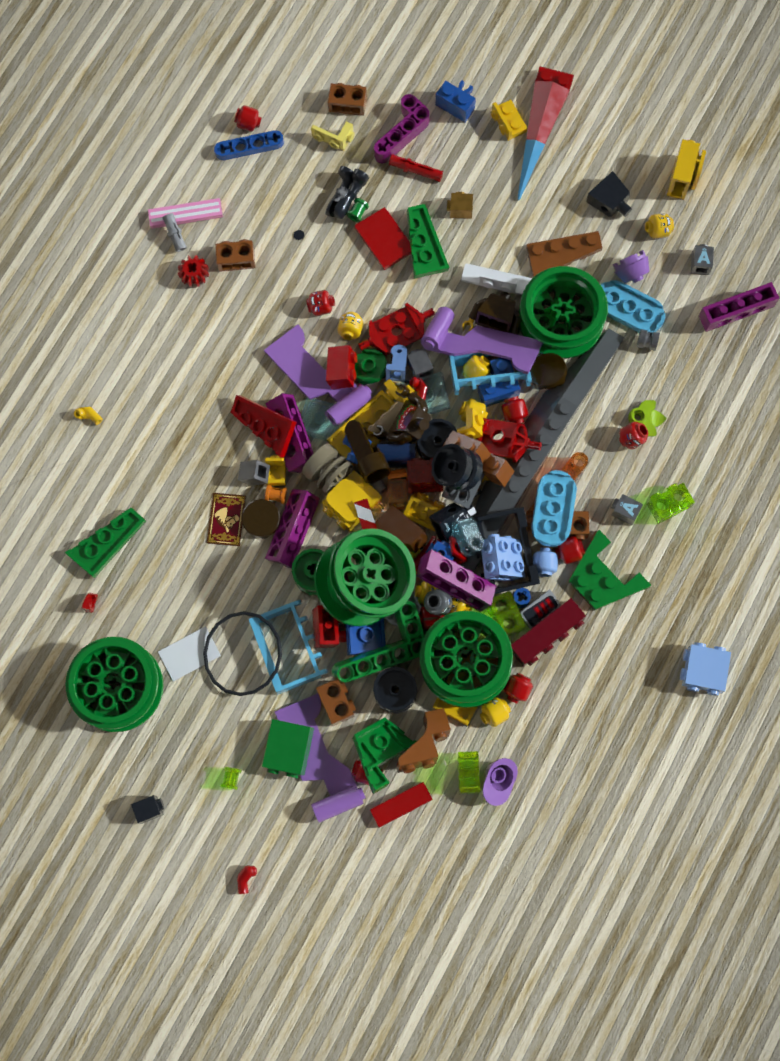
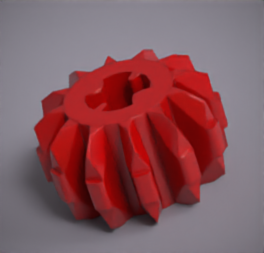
M188 255V260L182 259V265H178V270L180 271L178 276L182 279L183 284L188 283L189 287L196 284L199 287V282L205 283V278L209 277V267L205 264L203 258L199 259L195 255L191 259Z

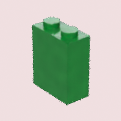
M272 719L262 767L268 768L267 772L279 774V771L287 772L286 776L293 778L305 775L314 728Z

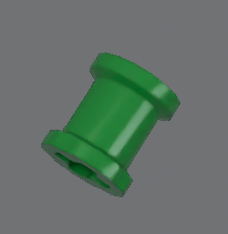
M355 198L354 205L351 210L347 211L346 215L352 221L359 223L362 220L361 216L369 208V205L363 199Z

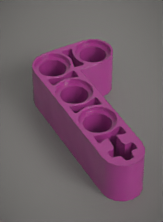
M406 94L401 98V113L405 118L375 143L374 157L378 163L388 162L392 154L396 155L428 127L429 110L414 95Z

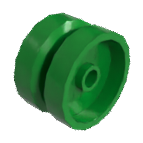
M311 548L304 550L296 556L292 563L291 572L295 584L302 592L308 595L317 596L314 575H311V572L316 569L318 560L324 553L320 549Z

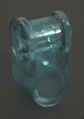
M473 517L452 523V533L464 556L471 557L477 551L483 549L484 540Z

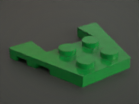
M600 530L595 534L569 580L572 587L594 610L646 590L651 586L640 572L624 585L598 558L597 555L611 544V541Z
M385 717L357 732L352 738L373 794L387 787L390 783L379 769V766L407 751L417 742L404 735L405 732Z

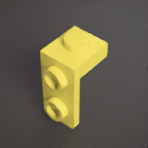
M347 121L338 136L315 125L311 127V133L315 140L323 141L332 148H339L343 151L348 142H352L355 135L353 124Z

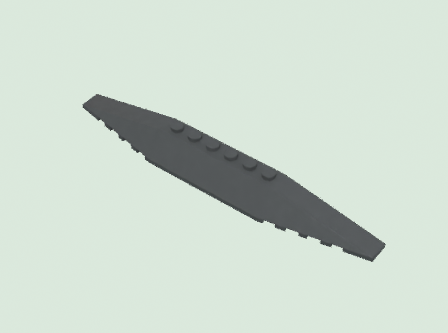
M608 328L599 337L595 345L586 351L567 370L564 384L550 388L542 395L524 423L527 428L528 438L530 441L541 442V450L527 449L517 462H513L512 458L502 457L515 472L505 487L486 481L475 506L476 513L471 518L516 507L556 442L568 427L623 342V336ZM511 514L481 520L485 539L488 538V535L498 534ZM477 521L471 522L473 530L462 540L466 547L467 561L460 564V566L474 572L482 559H477L476 556L482 553L481 539L473 540L472 538L473 535L479 534Z

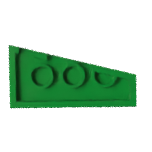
M421 204L408 207L407 220L414 279L447 272L450 267L426 205Z
M129 508L110 521L108 525L95 531V534L79 542L76 547L66 551L65 554L95 578L142 527L146 520L134 509Z

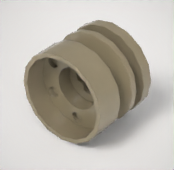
M329 443L321 446L309 458L302 470V474L311 482L318 480L317 487L322 489L326 495L341 480L346 479L353 468V464L349 461L346 462L344 456L336 459L338 451Z

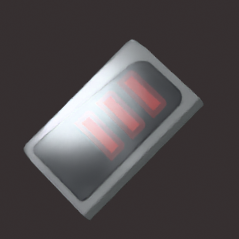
M549 589L521 611L519 616L531 630L561 605Z

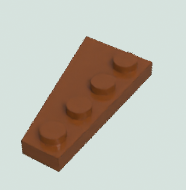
M599 231L526 245L533 277L548 268L568 266L576 260H582L602 251L603 248Z

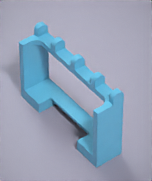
M483 353L460 356L449 355L455 395H459L460 388L465 386H472V390L477 389L476 385L491 383V387H496L495 383L510 381V385H515L514 380H525L526 386H530V383H532L530 372L529 374L513 372L458 379L456 367L464 366L473 355L480 357L492 355Z
M301 600L261 614L263 618L269 620L287 612H293L316 672L285 685H282L277 672L272 679V683L278 695L322 678V675L328 673L327 669L319 671L315 659L322 656L321 652L313 654L308 641L315 638L314 634L306 636L301 623L308 620L307 616L299 618L295 609L296 606L302 604ZM256 617L250 618L249 622L269 675H271L275 670V665L259 624L263 621Z

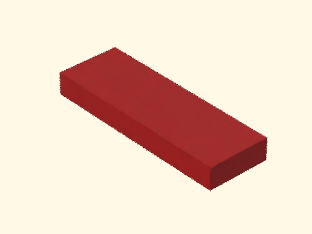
M423 781L370 809L380 828L433 799Z

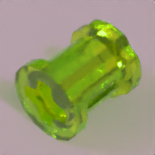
M224 767L225 775L220 787L238 790L237 781L242 770Z

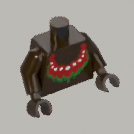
M400 384L404 388L403 392H395L402 398H408V400H405L389 429V433L381 425H377V429L381 432L378 434L373 432V434L379 440L387 438L388 441L405 445L412 440H419L423 432L429 428L432 416L427 413L428 406L426 401L417 394L410 393L409 388Z

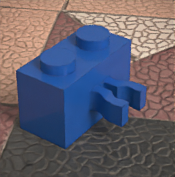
M445 80L436 93L435 105L466 123L475 110L476 98L470 95L473 91V86L470 85L468 89L463 91L462 88L465 86L463 80L459 83V88Z

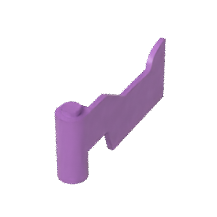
M447 307L438 308L421 338V344L426 350L450 356L473 353L492 355L512 360L514 368L524 374H529L543 345L537 339L478 325L465 336L449 333L448 329L455 315Z
M297 324L268 346L264 352L309 400L329 394L337 402L325 411L328 420L337 427L372 399V392L368 386L361 384L357 386L355 383L354 387L331 389L326 382V370L302 347L305 342V336L302 328Z
M315 694L277 710L275 714L279 721L314 728L305 775L300 776L302 781L324 780L330 796L311 804L315 816L320 823L364 804L363 799H366L362 787L357 788L350 769L327 752L314 720L321 711L320 696Z

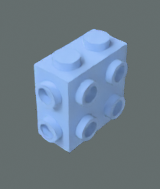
M491 534L487 536V539L480 541L485 579L511 582L525 578L520 539H513L512 536L499 537V534Z
M695 642L694 645L691 644L688 649L684 650L683 661L686 662L685 669L682 668L680 673V680H683L682 686L687 687V690L699 692V689L705 690L707 694L719 696V693L725 692L731 652L726 651V648L714 646L713 649L706 647V644Z

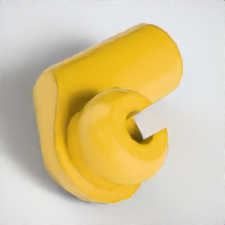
M79 407L74 411L75 418L91 419L95 425L100 424L103 420L92 407Z

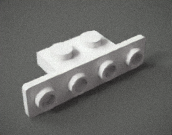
M466 263L461 281L522 295L526 285L532 278Z

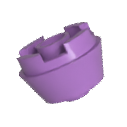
M644 250L639 251V256L636 253L620 260V265L617 263L612 264L615 269L614 273L624 283L630 281L636 283L644 279L642 275L650 272L649 259Z

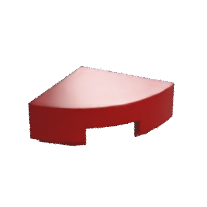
M88 593L84 599L82 609L93 613L98 595Z

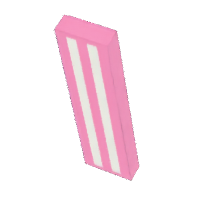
M220 198L148 209L151 229L166 227L162 217L170 213L174 214L177 225L223 217Z

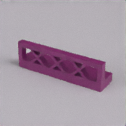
M292 489L281 516L280 525L266 554V560L280 563L292 569V563L299 554L319 503V497L307 490ZM297 495H300L299 500L295 503ZM293 513L292 518L288 521L289 515ZM286 530L284 537L281 538L282 533ZM279 548L276 557H273L275 550Z

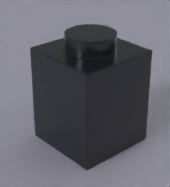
M155 795L131 804L138 824H143L164 815L162 811L165 809L163 801Z

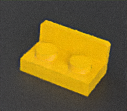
M512 100L500 105L496 102L492 103L491 116L494 121L498 122L501 134L505 135L508 141L527 132L528 128Z
M418 492L411 495L403 514L410 520L435 531L429 516L444 508L446 504L438 500L434 502L428 499L426 494Z

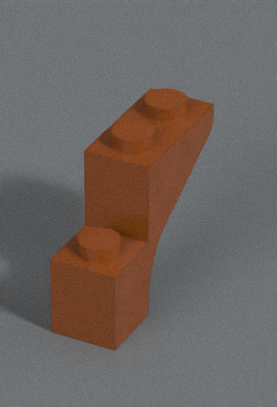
M452 431L443 444L444 446L453 443L475 451L483 463L482 473L485 474L490 482L505 487L515 472L505 459L491 454L481 441Z
M444 708L424 713L425 733L399 757L396 767L398 773H411L416 768L421 767L428 769L437 763L439 756L434 740L440 742L447 739L451 731Z

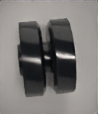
M444 419L430 420L429 428L417 440V451L420 458L425 463L431 465L434 455L443 447L451 432H457L456 427Z
M453 443L441 447L434 455L431 464L432 475L439 485L461 492L469 491L479 482L483 472V463L475 451Z
M391 667L383 670L374 681L373 691L375 700L380 708L388 713L398 714L407 711L413 706L417 697L415 678L404 668ZM395 687H398L399 692L393 693L391 689H395Z

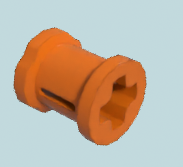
M268 484L265 500L278 501L284 504L287 488H275Z

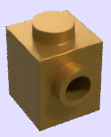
M464 192L451 193V200H447V211H450V218L472 219L473 194H466Z

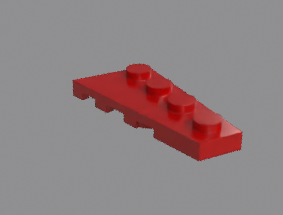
M236 395L230 413L242 424L249 427L254 435L260 437L265 442V445L276 452V455L284 458L297 422L241 395Z

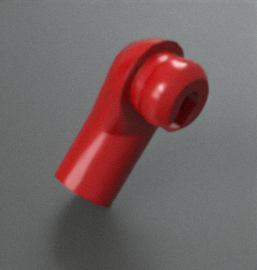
M412 377L409 385L414 388L418 396L425 400L428 391L426 384L422 379Z
M247 865L238 874V894L249 893L248 880L256 876L257 868L255 866Z

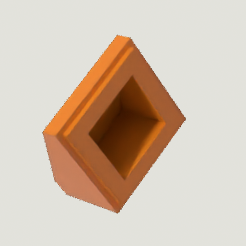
M406 469L391 470L387 476L388 484L406 483Z

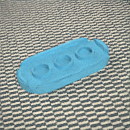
M617 280L601 284L608 302L607 317L640 333L641 329L653 333L662 327L665 321V313L662 304L658 300Z
M554 470L548 472V474H545L540 479L537 487L531 530L534 538L540 544L548 547L561 545L566 541L571 531L577 487L571 476L564 471Z

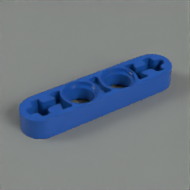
M273 130L218 142L214 147V152L219 160H229L279 149L283 146L284 139L280 131ZM277 137L278 142H274L273 138ZM256 140H261L263 142V144L260 147H255L253 145V143ZM238 144L245 145V149L242 151H238L235 148ZM222 148H224L225 153L221 154Z

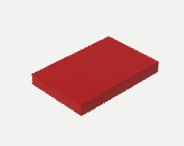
M385 207L354 225L355 230L383 270L388 269L411 254L409 240Z

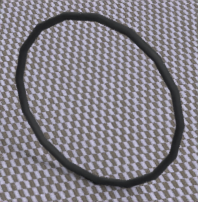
M242 611L229 614L215 624L207 636L203 651L205 670L212 683L225 693L237 696L255 694L270 684L279 670L282 650L280 637L269 621L260 614ZM241 615L259 618L267 624L276 638L278 648L275 670L268 680L255 690L246 692L228 690L219 684L209 669L207 658L210 638L218 626L231 617Z

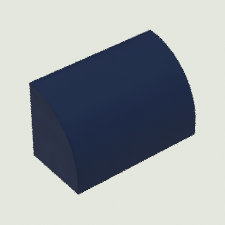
M377 444L380 451L384 453L390 468L416 467L415 444Z

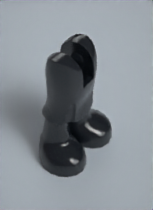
M341 166L338 170V174L342 178V184L337 188L325 212L327 216L338 219L345 217L352 201L357 198L358 192L369 180V176L360 169L352 171L345 166Z

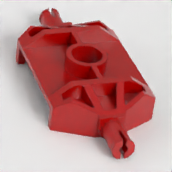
M406 303L405 307L374 322L370 320L369 338L358 343L361 351L372 346V348H376L383 355L387 356L391 354V349L395 345L407 346L420 340L424 335L425 319L434 316L435 312L431 308L420 313L417 309ZM394 328H399L402 330V333L396 336L391 331Z
M483 418V436L476 438V440L481 441L491 454L512 458L513 462H517L527 449L541 450V442L530 441L528 438L525 424ZM503 434L501 439L494 440L495 435Z

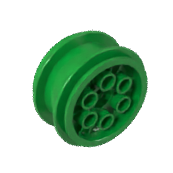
M570 266L548 268L534 276L523 291L519 308L521 317L520 331L524 337L537 339L543 343L539 351L541 354L555 353L563 359L579 356L592 348L602 333L608 314L606 294L600 283L589 273ZM550 292H554V300L549 295ZM575 295L580 297V299L577 302L573 300ZM564 298V299H566L568 302H562L561 299ZM549 305L550 307L544 309L542 306ZM576 309L581 310L583 313L580 314ZM533 310L539 312L540 314L534 315ZM592 318L591 323L583 321V319ZM546 322L548 326L543 327L539 323ZM572 327H579L580 331H574Z
M474 611L453 612L437 620L426 632L420 647L421 671L426 685L440 700L457 707L480 706L499 695L509 680L513 663L512 646L504 629L489 616ZM459 631L461 639L457 640L453 632ZM465 633H472L474 635L473 640L466 641L463 638ZM480 634L486 636L480 642L477 641ZM447 640H453L456 643L455 647L451 649L446 648L444 644ZM482 645H488L491 650L488 653H482L479 648ZM436 650L447 653L444 656H435ZM471 654V656H470V663L466 661L465 663L462 664V662H463V658H462V657H465V658H466L467 656H469V655ZM486 658H498V665L486 661ZM447 659L453 662L452 667L448 669L442 666V662ZM484 664L488 670L486 673H479L476 669L477 666ZM453 672L455 676L449 685L444 679ZM466 672L469 678L466 681H461L458 679V674ZM477 676L482 686L474 688L472 677Z
M123 637L101 638L82 648L72 660L65 682L69 704L77 716L86 723L108 732L129 731L145 723L158 708L164 687L163 675L155 658L138 643ZM130 657L135 659L132 664L124 667ZM104 658H106V665H105V666L103 665V663H102V661H101V660L104 659ZM115 658H119V665L117 667H112V660ZM95 666H100L101 668L98 675H93L92 673ZM130 670H134V678L128 680L126 677L127 673ZM90 677V678H93L94 680H93V682L91 681V682L86 683V682H87V678ZM115 682L121 684V686H116L115 690L112 686L108 685ZM145 683L144 691L135 689L133 685ZM92 686H97V692L94 695H90L89 689ZM131 690L132 696L124 700V692ZM108 698H112V705L108 708H105V700ZM99 699V704L94 709L91 705ZM121 702L124 704L127 712L120 714L118 704Z

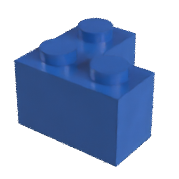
M497 358L490 361L491 375L514 372L512 364L508 359ZM514 380L515 385H510V381L495 383L496 387H491V383L478 385V394L481 402L488 407L504 402V400L519 397L521 388L518 380Z

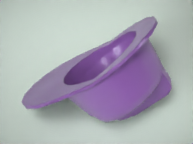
M498 759L489 764L485 770L483 797L490 805H502L511 794L518 774L517 766L511 759Z

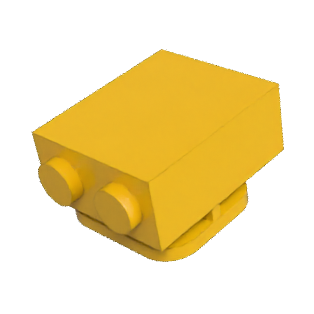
M682 139L666 196L684 200L691 182V190H695L706 155V150H702L699 156L701 143Z
M354 470L346 479L341 480L322 501L323 512L329 518L333 516L337 520L336 524L343 531L347 529L351 532L360 523L354 502L368 499L372 511L382 501V496L369 483L364 482V479Z

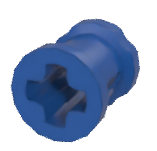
M520 588L514 592L512 597L514 606L525 608L529 604L531 599L529 590ZM524 595V600L518 601V596Z

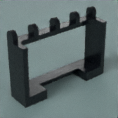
M524 507L469 518V522L477 521L479 534L472 536L473 540L479 538L484 540L485 536L481 520L512 513L515 514L529 580L497 587L494 594L540 584L537 566L533 564L526 530L528 525ZM482 553L476 555L477 559L482 558ZM490 580V583L495 585V581Z

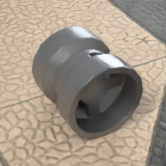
M641 329L637 347H648L649 350L656 351L660 333H649L647 330Z

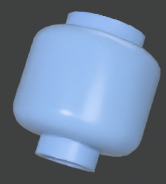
M540 548V551L533 554V564H536L540 577H552V574L557 572L558 555L552 552L551 548Z

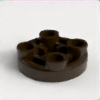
M545 353L536 357L530 370L532 382L540 390L563 385L567 375V366L564 359L555 353Z
M254 500L243 510V527L254 537L266 539L275 533L280 525L281 516L279 510L268 500Z

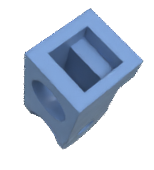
M395 345L391 349L392 364H386V381L391 379L392 381L405 382L407 348L403 345Z

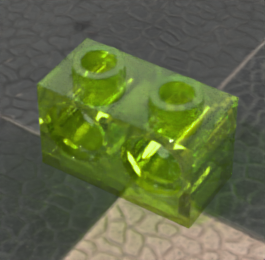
M675 483L669 486L666 492L662 494L657 492L650 496L647 506L656 522L660 524L691 508L695 501L684 483L680 485ZM674 494L681 495L683 501H677L674 498ZM657 503H663L666 509H659Z
M507 591L493 597L492 605L486 608L490 617H494L507 636L525 630L526 625L511 592ZM498 602H502L506 605V609L500 611L495 605ZM511 620L514 623V627L508 629L504 626L503 622Z
M478 751L458 752L459 795L480 794Z

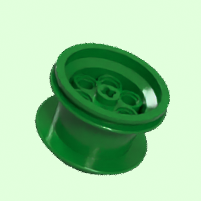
M363 529L352 532L341 539L340 542L330 546L319 558L314 574L315 590L322 606L336 620L351 626L371 625L383 617L397 612L410 598L416 581L415 564L407 547L396 536L380 529ZM351 557L355 559L356 565L352 563ZM344 575L349 578V582L344 579ZM374 590L378 592V597L375 596ZM356 591L359 592L360 599L356 596Z

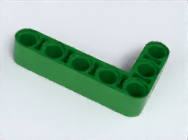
M407 601L405 604H407L408 610L405 614H403L402 608L395 612L402 640L335 663L332 667L333 677L341 682H350L420 657V647L424 633L416 605L411 601ZM410 623H412L413 630L411 632H408L407 627ZM418 642L417 650L413 651V644ZM400 648V655L395 657L396 649ZM382 654L383 659L381 663L377 664L376 659ZM364 661V668L359 670L358 664ZM343 667H345L346 674L340 677L339 672Z

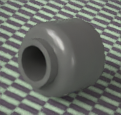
M431 590L424 597V607L430 614L444 616L452 609L453 602L451 596L442 590Z

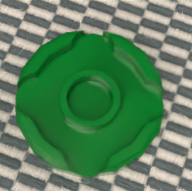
M376 349L362 350V353L357 354L355 370L356 380L359 383L373 384L385 376L386 364L388 363L383 353Z

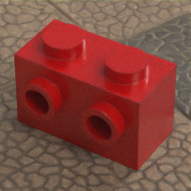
M350 345L328 347L326 382L331 389L354 387L357 354Z

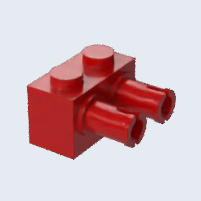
M322 605L312 609L313 633L315 636L314 648H334L339 645V642H346V631L338 630V623L342 622L332 617Z

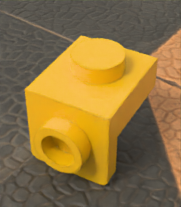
M391 379L384 383L388 388L386 393L393 400L396 399L402 403L408 400V398H402L396 394L395 391L402 393L403 390ZM410 385L406 386L410 389V393H417Z
M473 408L466 410V426L457 429V432L473 439L482 437V425L484 424L482 415L478 414Z
M278 455L265 458V463L270 465L268 484L271 486H286L284 458Z

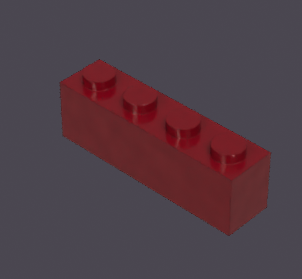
M570 598L511 644L513 655L523 667L527 664L529 666L533 665L539 660L538 655L542 652L547 654L554 648L552 644L557 640L562 642L569 636L568 632L573 628L577 630L584 625L583 620L586 618V615L575 601Z

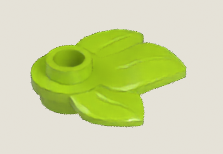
M654 400L643 401L638 408L632 409L628 415L630 423L637 421L646 426L648 437L656 436L657 431L655 427L660 426L666 421V417L662 413L654 410L656 407V401ZM639 415L641 419L636 420L634 416Z

